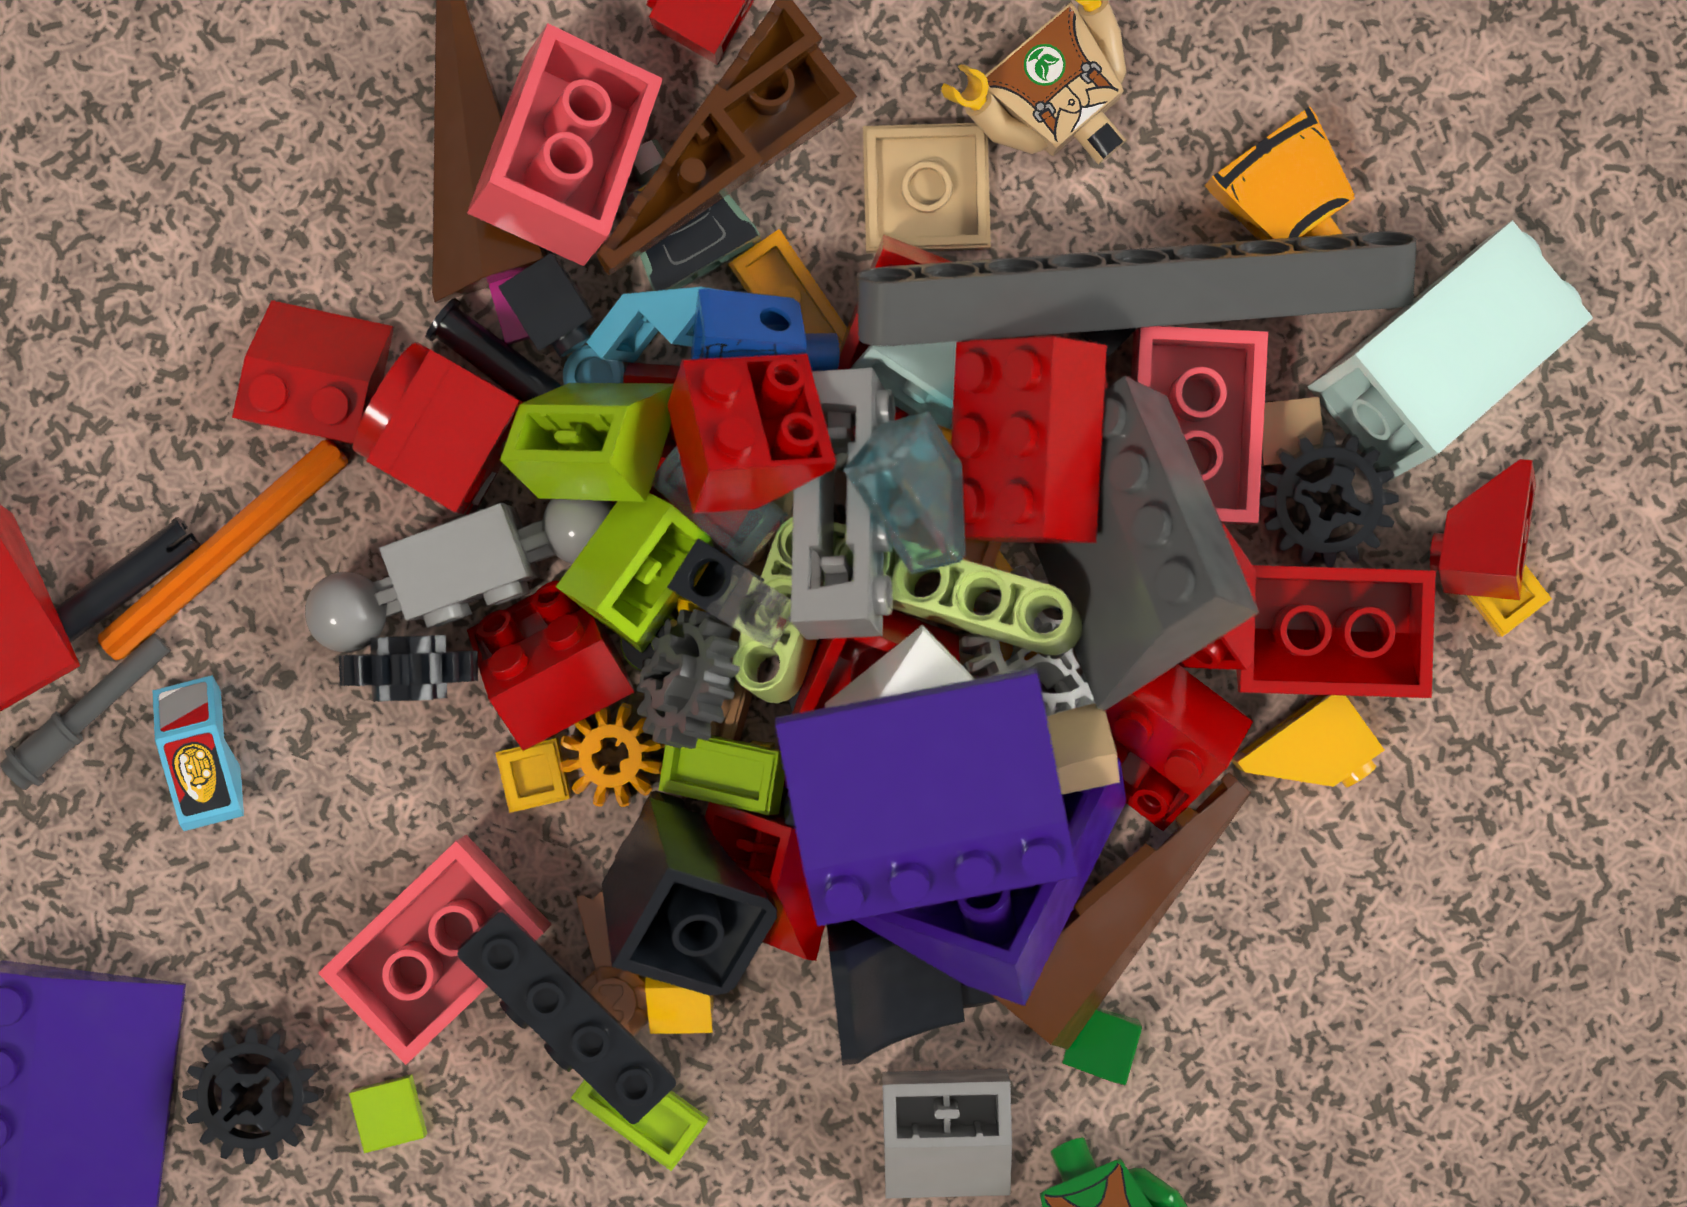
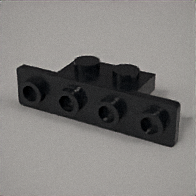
M498 909L458 947V958L502 999L499 1002L500 1006L509 1018L522 1029L530 1026L546 1042L544 1044L545 1050L561 1068L567 1072L574 1069L630 1124L638 1123L676 1086L675 1076L505 910Z

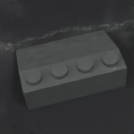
M1126 376L1122 377L1104 390L1096 543H1033L1049 585L1062 590L1079 612L1082 631L1078 642L1074 646V650L1097 709L1104 711L1259 613L1168 397ZM1059 608L1060 614L1063 619V610Z

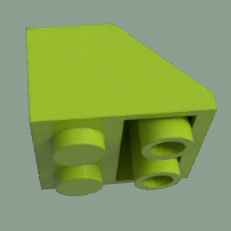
M568 383L519 404L500 461L539 499L646 502L671 426L667 404L674 384Z
M650 493L646 502L617 501L556 588L633 648L643 653L677 606V599L680 595L668 589L667 586L697 538L714 547L712 538L672 504ZM706 564L699 568L695 577L701 572V570L705 567Z

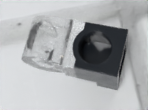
M697 538L667 586L668 589L772 650L791 622V599L766 584L764 582L765 579ZM710 562L696 585H694L695 575L699 568Z

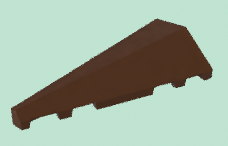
M436 0L432 295L436 304L487 288L489 283L517 275L546 256L544 248L467 214L503 114L466 0Z
M793 0L774 1L769 12L754 33L747 39L719 83L714 86L666 154L643 191L633 201L624 218L607 242L602 245L597 253V257L608 276L850 111L857 95L820 50L819 45L822 37Z
M1230 772L1221 779V784L1195 811L1188 807L1176 817V823L1179 827L1157 850L1148 844H1144L1075 904L1074 910L1071 912L1025 1006L995 995L992 996L1050 1045L1068 1050L1251 792Z

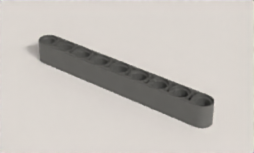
M1381 231L870 268L857 274L859 341L868 345L901 346L1405 307L1412 304L1414 300L1417 239L1406 233Z

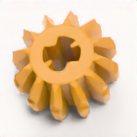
M627 702L621 704L616 722H612L610 708L607 706L595 713L599 727H596L588 717L575 723L576 728L586 736L584 739L574 735H564L561 738V746L566 749L579 751V757L569 758L560 763L561 771L571 772L579 768L582 769L585 775L572 786L575 794H580L586 790L592 782L597 784L593 796V804L595 806L602 807L608 799L610 788H614L619 806L626 807L631 803L628 782L639 793L647 796L653 790V786L640 771L644 770L653 774H661L663 762L647 758L646 752L657 751L665 747V744L652 741L653 738L647 741L643 740L640 734L644 732L642 728L647 717L641 718L634 727L628 725L633 713V705ZM606 738H616L615 746L618 747L624 743L629 751V756L620 761V771L609 770L610 762L602 766L597 757V752L606 748Z

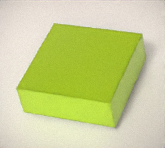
M412 1074L352 1089L349 1092L364 1154L423 1139L428 1134Z

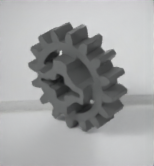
M682 609L679 612L677 621L669 618L665 621L664 636L661 638L653 637L652 646L655 652L652 659H643L640 683L637 685V691L645 693V699L637 708V713L647 717L642 729L644 733L653 735L652 741L680 749L681 747L694 749L698 738L706 741L711 738L712 721L723 722L725 717L721 706L724 699H733L735 694L733 691L735 676L739 673L740 666L731 664V658L739 649L738 642L729 640L733 630L732 625L724 623L722 619L704 611L694 609L692 612Z

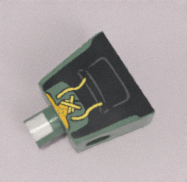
M657 139L650 140L639 147L632 172L638 180L640 187L622 197L621 205L625 215L666 156ZM727 195L646 250L640 257L654 291L680 289L741 255L762 240L755 225L731 196Z

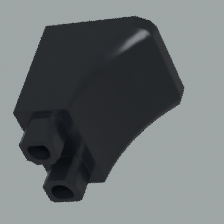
M652 791L642 807L641 814L627 839L622 842L615 855L613 864L602 881L612 967L709 996L726 994L736 987L777 918L774 899L727 854L711 831L705 816L687 810L685 802L681 798L660 791Z
M855 920L826 924L842 1066L858 1064L872 1054L906 1038L944 1026L965 1022L964 1008L997 1002L991 994L964 985Z

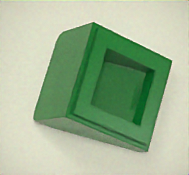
M1097 1008L1068 1050L1065 1049L1062 1064L1125 1086L1142 1030L1140 1021L1132 1017Z

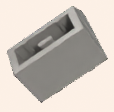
M1007 1069L882 1072L886 1198L1010 1195L1012 1125L1011 1087Z

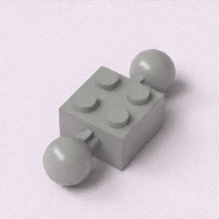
M551 499L545 509L543 520L524 527L516 507L500 503L380 547L379 549L389 576L374 582L354 572H338L326 576L312 588L305 605L307 627L316 641L324 647L337 652H355L369 646L370 638L379 637L385 626L386 617L403 612L406 621L424 620L427 628L433 626L440 627L472 615L469 603L484 598L487 606L493 604L496 606L528 595L531 592L527 582L541 577L536 562L556 555L565 562L573 564L614 507L616 501Z

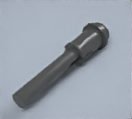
M153 633L64 715L55 711L51 718L17 748L9 746L5 750L7 757L0 762L2 770L23 790H27L32 784L37 786L45 782L43 774L76 744L79 745L83 741L80 732L162 660L171 649L157 634Z

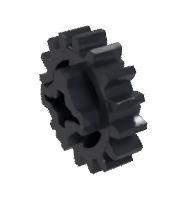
M1323 429L1320 444L1312 445L1309 439L1304 434L1297 436L1300 451L1292 455L1287 450L1280 448L1276 453L1284 465L1280 471L1265 469L1263 472L1264 479L1274 485V491L1260 494V504L1265 507L1275 508V512L1268 515L1263 522L1267 530H1277L1283 527L1284 531L1277 541L1278 546L1285 551L1294 544H1299L1298 558L1302 563L1307 564L1312 559L1314 553L1319 552L1325 566L1334 567L1336 553L1343 551L1355 563L1359 561L1357 545L1363 541L1375 549L1381 545L1373 533L1377 525L1390 528L1394 525V520L1383 512V506L1399 502V495L1395 491L1383 489L1382 484L1388 482L1395 475L1389 466L1376 469L1372 467L1381 454L1374 446L1365 449L1360 454L1357 452L1359 438L1356 434L1349 433L1341 445L1335 443L1333 432L1330 429ZM1328 458L1325 467L1309 475L1298 472L1312 461ZM1356 466L1364 473L1367 479L1370 501L1355 494L1351 483L1355 476L1354 469ZM1336 484V491L1349 506L1329 504L1325 512H1320V505L1308 491L1314 493L1316 491L1328 492L1331 485ZM1287 496L1302 503L1306 514L1301 530L1296 527L1289 517L1286 505ZM1348 522L1357 524L1348 533L1329 538L1332 529Z
M446 635L370 638V654L339 655L340 686H371L372 701L375 702L448 698L447 683L478 681V652L473 650L446 651Z
M254 1024L249 1027L244 1040L235 1027L223 1033L225 1049L212 1040L201 1049L209 1063L196 1061L187 1070L193 1078L199 1080L198 1084L190 1086L182 1092V1098L197 1101L198 1109L186 1117L188 1124L204 1122L208 1129L203 1133L199 1141L206 1145L215 1138L221 1140L223 1144L220 1157L223 1159H227L237 1148L243 1149L245 1163L253 1164L259 1158L261 1148H264L269 1158L275 1160L284 1153L282 1139L291 1146L296 1147L305 1138L298 1124L312 1126L319 1117V1114L307 1107L308 1103L318 1101L324 1096V1089L309 1086L308 1081L320 1070L318 1064L302 1065L299 1058L304 1054L307 1046L302 1042L291 1050L284 1046L286 1030L280 1028L269 1040L264 1039L261 1024ZM259 1054L272 1060L268 1064H250L244 1056L240 1058L238 1055ZM267 1076L270 1077L269 1083L262 1088L264 1092L259 1096L258 1100L253 1104L248 1103L238 1111L236 1107L244 1100L243 1095L246 1094L249 1089L248 1087L254 1083H260ZM289 1077L293 1090L292 1107L284 1099V1080ZM215 1083L222 1089L220 1110L215 1101ZM237 1124L257 1125L264 1133H249L239 1130L235 1126Z

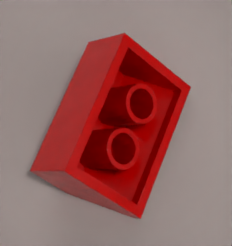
M1253 565L1256 570L1255 603L1259 610V613L1255 615L1254 661L1247 670H1236L1238 692L1432 698L1436 570Z

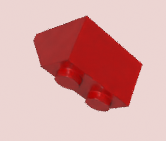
M271 300L244 358L232 418L353 445L361 419L383 381L394 326Z

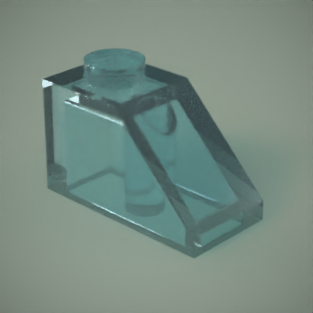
M929 411L881 424L844 468V472L883 532L886 533L887 538L911 574L960 563L966 555L962 463Z

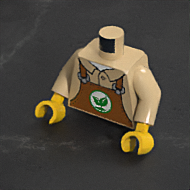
M1075 0L1080 3L1078 10L1072 3H1069L986 75L977 69L960 64L958 68L966 74L968 79L967 87L961 94L950 85L945 83L942 85L941 92L943 96L954 103L964 106L966 113L994 143L1030 154L1045 150L1054 156L1076 138L1099 165L1126 142L1124 136L1104 114L1120 99L1124 91L1121 84L1127 74L1121 30L1108 0Z

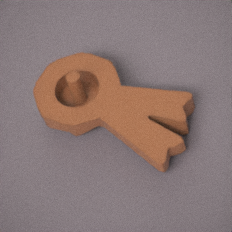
M603 891L599 892L593 899L583 895L577 896L578 909L595 970L580 984L635 1036L649 1022L645 981L638 974L614 968L611 965Z

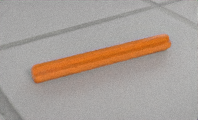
M328 439L322 440L99 633L97 640L102 649L116 661L126 658L344 469L348 464V459L343 451L333 441Z

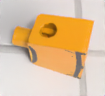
M1310 106L1217 172L1205 184L1208 191L1258 240L1343 234L1331 216L1355 199L1354 192L1315 112Z

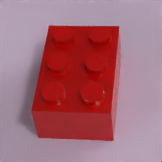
M1056 336L956 342L946 537L993 542L1096 543L1107 345Z

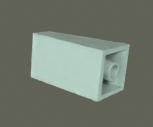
M1512 220L1474 248L1416 296L1412 304L1403 307L1312 382L1308 388L1315 397L1320 398V403L1347 435L1349 433L1357 435L1359 438L1358 449L1361 452L1374 446L1381 453L1373 467L1376 469L1389 466L1395 475L1392 478L1394 479L1440 453L1592 320L1593 317L1582 305V300L1577 290L1571 284L1562 280L1543 258L1537 242L1530 235L1522 232Z

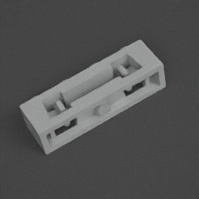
M873 368L815 371L812 373L826 426L828 424L827 429L833 452L848 453L846 544L854 554V567L851 568L845 556H833L834 467L828 473L794 489L791 623L805 639L882 636L883 615H890L893 608L891 579L888 575L883 576L884 552L892 551L894 542L892 517L890 513H884V490H891L894 486L893 456L891 451H885V428H893L895 424L893 393L891 389L885 390ZM854 426H856V439L853 435Z

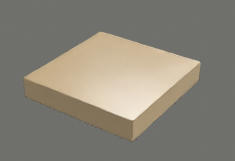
M976 123L863 126L866 253L877 252L883 234L925 251L990 250L988 136Z

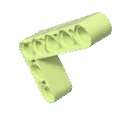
M793 517L784 522L775 535L738 640L739 649L733 656L732 664L740 666L739 673L735 676L738 682L754 695L769 703H781L797 694L803 684L818 639H805L791 623V620L783 623L779 622L777 617L781 604L788 598H791ZM834 522L833 556H845L847 563L853 568L854 554L846 544L847 525ZM894 540L891 552H884L883 576L888 575L891 579L893 590L892 609L1044 655L1056 656L1068 652L1076 645L1081 636L1082 622L1079 612L1063 591L1052 585L898 540ZM930 572H939L941 574V582L937 591L924 598L915 597V585L920 577ZM991 589L1001 591V603L994 612L984 616L974 614V603L980 594ZM1050 607L1063 610L1062 622L1053 632L1040 634L1034 631V620L1041 611ZM779 656L780 667L776 676L770 681L758 683L757 670L761 662L768 657Z

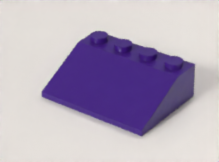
M1037 667L775 718L804 873L817 926L1078 877Z
M1117 758L1120 783L1062 795L1078 877L853 920L964 985L1025 1006L1127 801L1120 758Z
M5 960L0 961V1207H158L186 989L185 983Z

